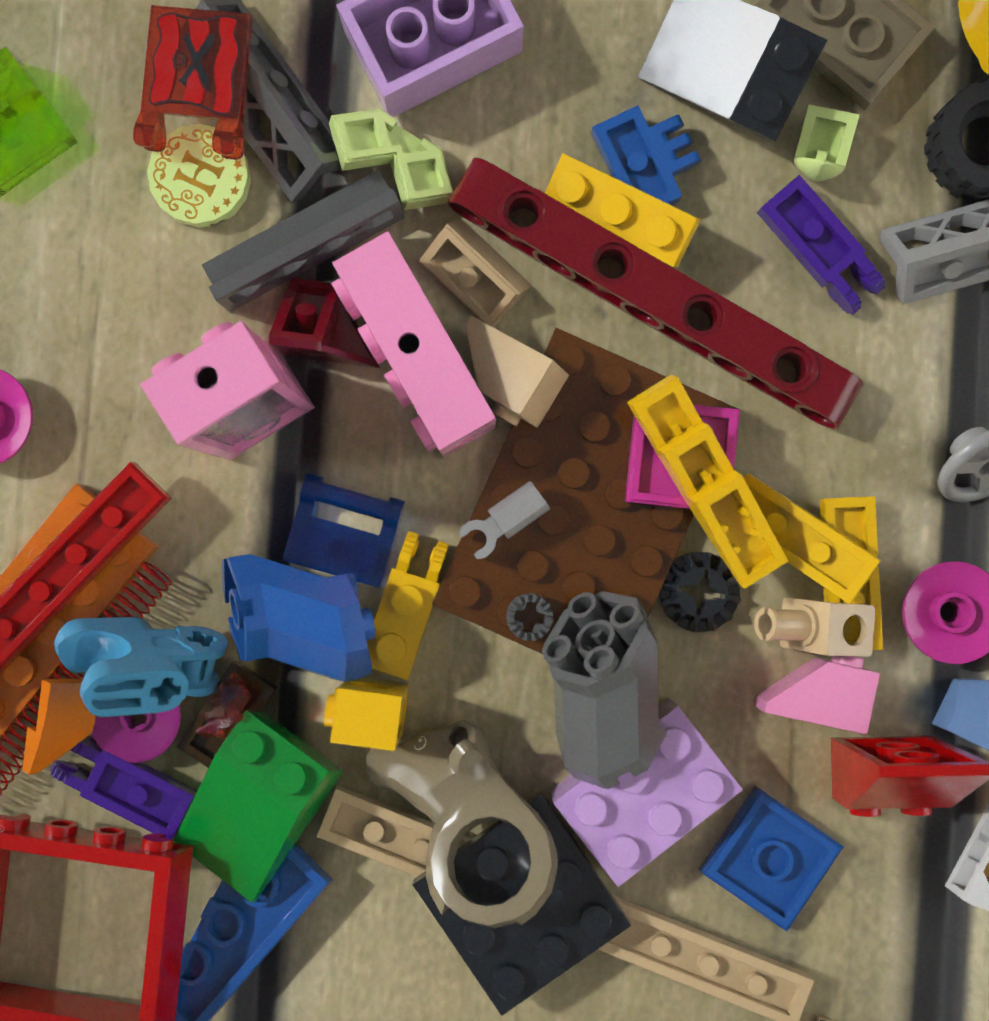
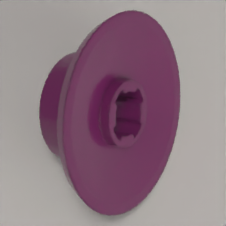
M178 705L169 711L145 714L147 721L139 725L135 723L133 715L96 716L92 736L102 750L126 762L139 763L149 761L166 751L176 738L181 721L180 706Z

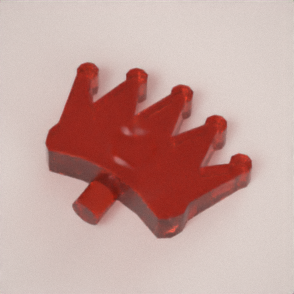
M233 672L230 676L231 686H227L224 683L220 685L219 690H221L222 698L214 696L210 698L209 703L212 704L213 711L203 712L202 718L205 719L207 724L202 727L199 726L196 729V733L203 737L222 739L228 735L235 722L238 723L242 720L243 715L241 711L251 698V694L240 675Z

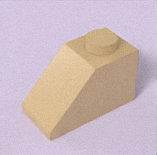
M470 316L465 325L477 386L484 396L494 402L491 411L517 427L522 419L538 428L569 374L553 359Z

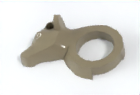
M461 720L447 728L423 731L399 743L395 751L375 748L370 750L366 755V775L369 780L381 789L398 792L412 805L428 815L434 823L428 844L426 879L430 895L441 915L450 908L468 922L493 928L517 922L522 925L534 917L552 893L558 869L557 849L551 832L539 813L498 772L492 761L484 730L465 720ZM496 820L511 823L522 832L529 845L531 865L527 881L517 895L503 904L491 906L476 904L463 894L455 877L454 860L458 845L468 831L481 823Z

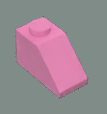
M832 656V660L814 657L757 694L754 706L765 713L867 735L880 673L863 668L864 658L857 656Z

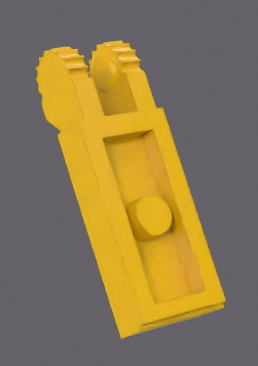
M408 531L396 568L393 567L391 569L374 619L375 637L372 640H367L372 669L407 681L410 677L433 603L441 584L437 581L449 548V544L438 541L437 545L433 547L426 578L409 573L408 570L412 558L415 557L419 546V534Z

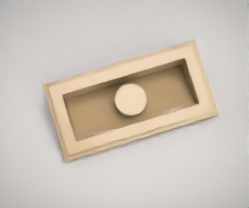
M461 219L447 223L419 259V262L482 322L493 328L531 288L530 283Z

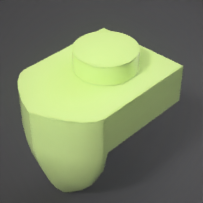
M809 104L793 159L797 170L812 182L825 181L841 174L845 170L860 114Z

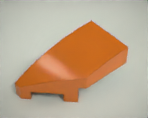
M42 679L37 726L27 727L23 772L28 775L37 774L93 732L96 715L91 714L81 699L80 687L83 679Z

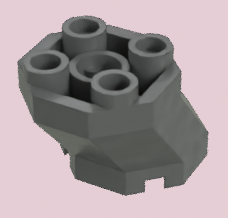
M605 591L596 595L590 592H583L569 602L568 609L563 611L545 641L542 653L545 661L549 664L552 678L554 679L556 736L564 767L575 779L609 789L620 784L617 777L631 772L635 777L648 771L667 735L664 724L658 716L657 641L646 611L637 598Z

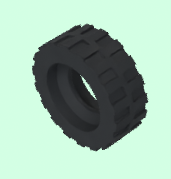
M989 79L981 84L975 82L963 91L960 90L937 112L933 118L934 122L928 127L925 135L928 138L927 143L924 145V155L927 154V167L937 178L935 181L941 188L944 186L950 191L949 194L956 198L960 196L967 198V201L970 202L989 200V166L980 165L972 161L965 153L962 143L963 133L970 122L979 118H989Z

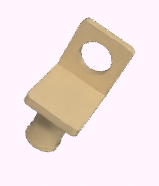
M786 597L783 599L782 609L763 607L758 610L754 619V630L760 640H780L782 648L826 656L869 657L873 649L875 607L866 604L830 603ZM854 615L860 623V634L858 639L849 645L843 637V627L845 621Z

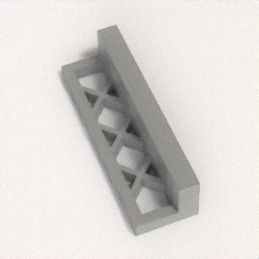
M989 200L881 230L880 243L897 264L895 294L903 304L989 280ZM965 226L970 228H976L978 230L969 233H961L951 231L950 229ZM914 239L930 242L929 244L909 250L903 244V242Z

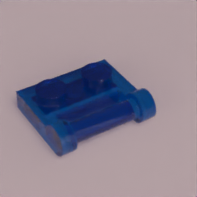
M308 473L301 488L300 501L282 560L335 576L353 573L356 582L382 588L406 501L390 497L389 501L324 483L323 477ZM318 502L383 520L380 534H374L315 517Z

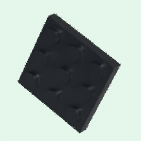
M542 791L526 802L539 813L551 832L557 849L558 869L552 893L534 917L522 925L517 922L493 928L468 922L450 908L441 915L430 895L426 871L413 880L414 888L501 1016L631 926L629 918ZM499 820L459 847L454 860L455 877L463 894L474 903L483 906L503 904L517 895L527 881L531 865L529 845L522 832L513 824Z

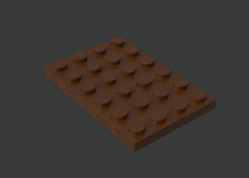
M555 328L544 355L553 359L569 374V377L538 428L522 419L517 427L511 426L469 521H485L491 516L487 510L528 481L534 484L550 510L511 538L507 539L504 534L497 538L496 546L492 553L485 558L477 559L474 556L487 542L485 533L480 530H473L468 535L462 537L432 602V605L541 654H543L542 649L545 641L563 611L568 609L569 602L583 592H590L596 595L605 591L635 597L649 617L663 586L662 584H664L694 516L691 509L625 502L634 416L627 402L660 382L666 376L559 328ZM682 384L693 405L738 409ZM534 593L541 596L549 603L553 611V623L549 632L536 641H525L517 638L510 631L507 624L506 612L508 606L515 597L521 594ZM526 602L525 609L521 611L516 610L514 618L522 621L523 630L532 631L534 623H543L544 614L536 611V603Z

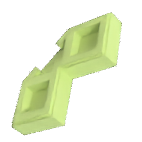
M381 109L331 115L329 127L342 171L390 164L404 210L446 204L454 190L440 147L426 138L420 140L396 124L397 119Z

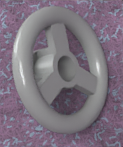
M975 427L963 432L953 441L950 447L952 455L946 461L939 474L938 487L941 494L954 502H971L989 496V430H986L984 427ZM973 473L975 476L974 486L956 487L954 481L957 474Z

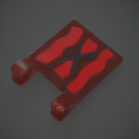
M151 5L141 110L133 130L135 144L143 146L148 151L162 152L166 147L167 140L164 115L218 120L212 138L213 151L221 154L225 159L239 160L242 158L244 152L242 121L253 16L251 14Z

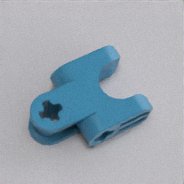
M137 617L77 618L67 622L60 629L54 641L55 651L60 661L68 670L74 673L86 672L80 687V696L91 714L98 717L161 713L178 706L186 696L203 697L211 695L216 691L219 682L218 674L214 671L216 659L225 655L228 645L225 636L210 628L177 626L176 629H153L149 622Z

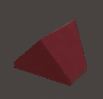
M291 278L268 335L269 345L282 356L380 368L360 335L357 322L351 318L332 284Z

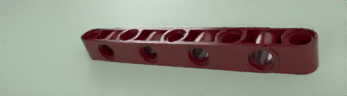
M473 158L447 202L453 211L469 222L819 425L838 430L864 385L857 375L809 348L799 340L484 159ZM518 209H528L535 214L537 221L529 227H519L512 223L509 217ZM604 259H614L621 264L624 275L617 279L606 278L600 273L598 263ZM690 309L703 310L710 320L709 329L698 331L692 328L687 321V311ZM778 359L789 360L794 365L796 378L793 383L785 382L778 376L776 372Z

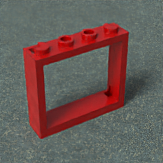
M24 813L17 816L0 814V944L10 850L154 872L141 1005L0 981V1021H175L193 845L173 843V839H166V834L161 833L147 834L143 838L126 836V829L121 827L105 826L91 831L78 829V822L73 820H50L43 824L30 822L31 816Z

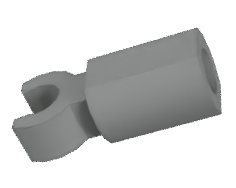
M528 481L487 510L491 516L485 521H469L461 527L458 533L461 537L468 535L473 530H480L485 533L487 538L485 546L474 554L477 559L485 558L494 550L497 538L503 534L507 539L511 538L549 511L550 508L534 484Z

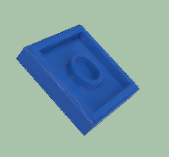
M755 785L699 869L703 875L787 932L843 849V846Z

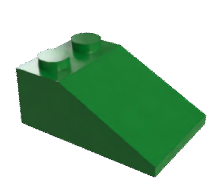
M246 710L215 754L174 838V843L193 845V858L251 903H254L336 785L344 770L266 713Z

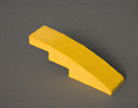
M671 374L629 400L627 404L653 449L738 584L745 589L788 562L742 474L735 471L731 466L710 425L702 422L679 378Z

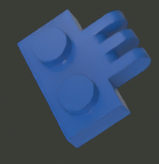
M639 105L592 127L591 135L611 176L671 205L679 202L683 196L674 176L693 168L702 161L698 151H693L680 158L676 154L693 143L689 133H684L671 140L667 136L684 126L680 115L672 116L649 127Z

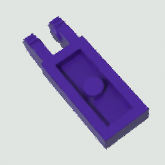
M800 175L794 178L758 210L757 214L816 282L822 288L826 287L829 296L847 314L854 315L862 308V302L858 295L840 275L848 266L853 277L870 294L875 293L877 295L885 288L886 281L883 279L884 277L863 254L866 250Z
M89 736L73 747L71 751L96 763L91 773L71 762L64 760L54 762L50 775L58 779V781H62L64 784L80 791L79 796L152 833L166 834V839L174 840L197 793V790L142 762L129 763L102 750L96 741Z

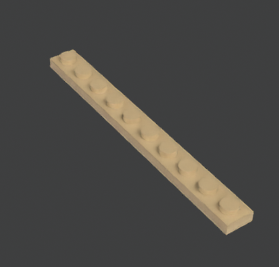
M338 785L316 837L417 877L426 871L428 844L434 823ZM465 836L458 845V848L472 838ZM613 895L629 918L631 926L597 950L771 1020H800L815 982L809 973Z

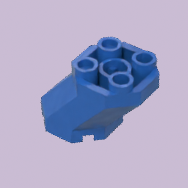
M252 554L234 556L222 560L225 603L230 602L232 617H228L229 628L240 660L251 661L268 658L343 682L371 675L372 663L367 640L374 639L375 626L369 608H360L358 586L353 573L325 578Z

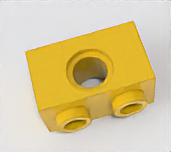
M360 678L343 682L338 688L336 687L334 694H329L327 697L324 712V726L332 727L330 743L395 751L404 733L410 684Z

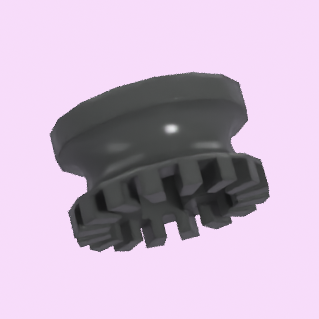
M525 593L515 597L509 604L506 612L510 631L517 638L525 641H536L544 637L549 632L553 623V611L549 603L534 593ZM526 602L536 603V611L544 614L543 623H534L532 631L523 630L522 621L514 618L516 610L521 611L525 609Z

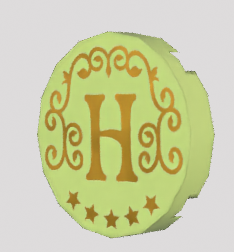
M204 124L181 126L164 136L153 150L147 170L150 191L160 208L180 224L197 228L210 227V224L218 223L221 220L226 221L236 215L247 200L251 184L247 159L236 141L221 129Z

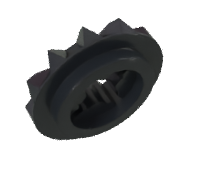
M691 552L675 559L659 593L661 605L666 615L679 627L692 632L715 631L726 622L732 620L733 614L741 602L740 587L737 580L723 559L710 552ZM704 570H706L707 587L721 594L720 598L704 599L702 607H699L698 614H696L695 597L688 595V592L680 591V586L698 585L700 577H703Z

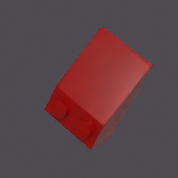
M932 736L831 738L832 798L846 809H849V813L855 816L876 817L881 815V809L900 808V812L906 815L929 816L933 814V808L953 807L989 780V762Z

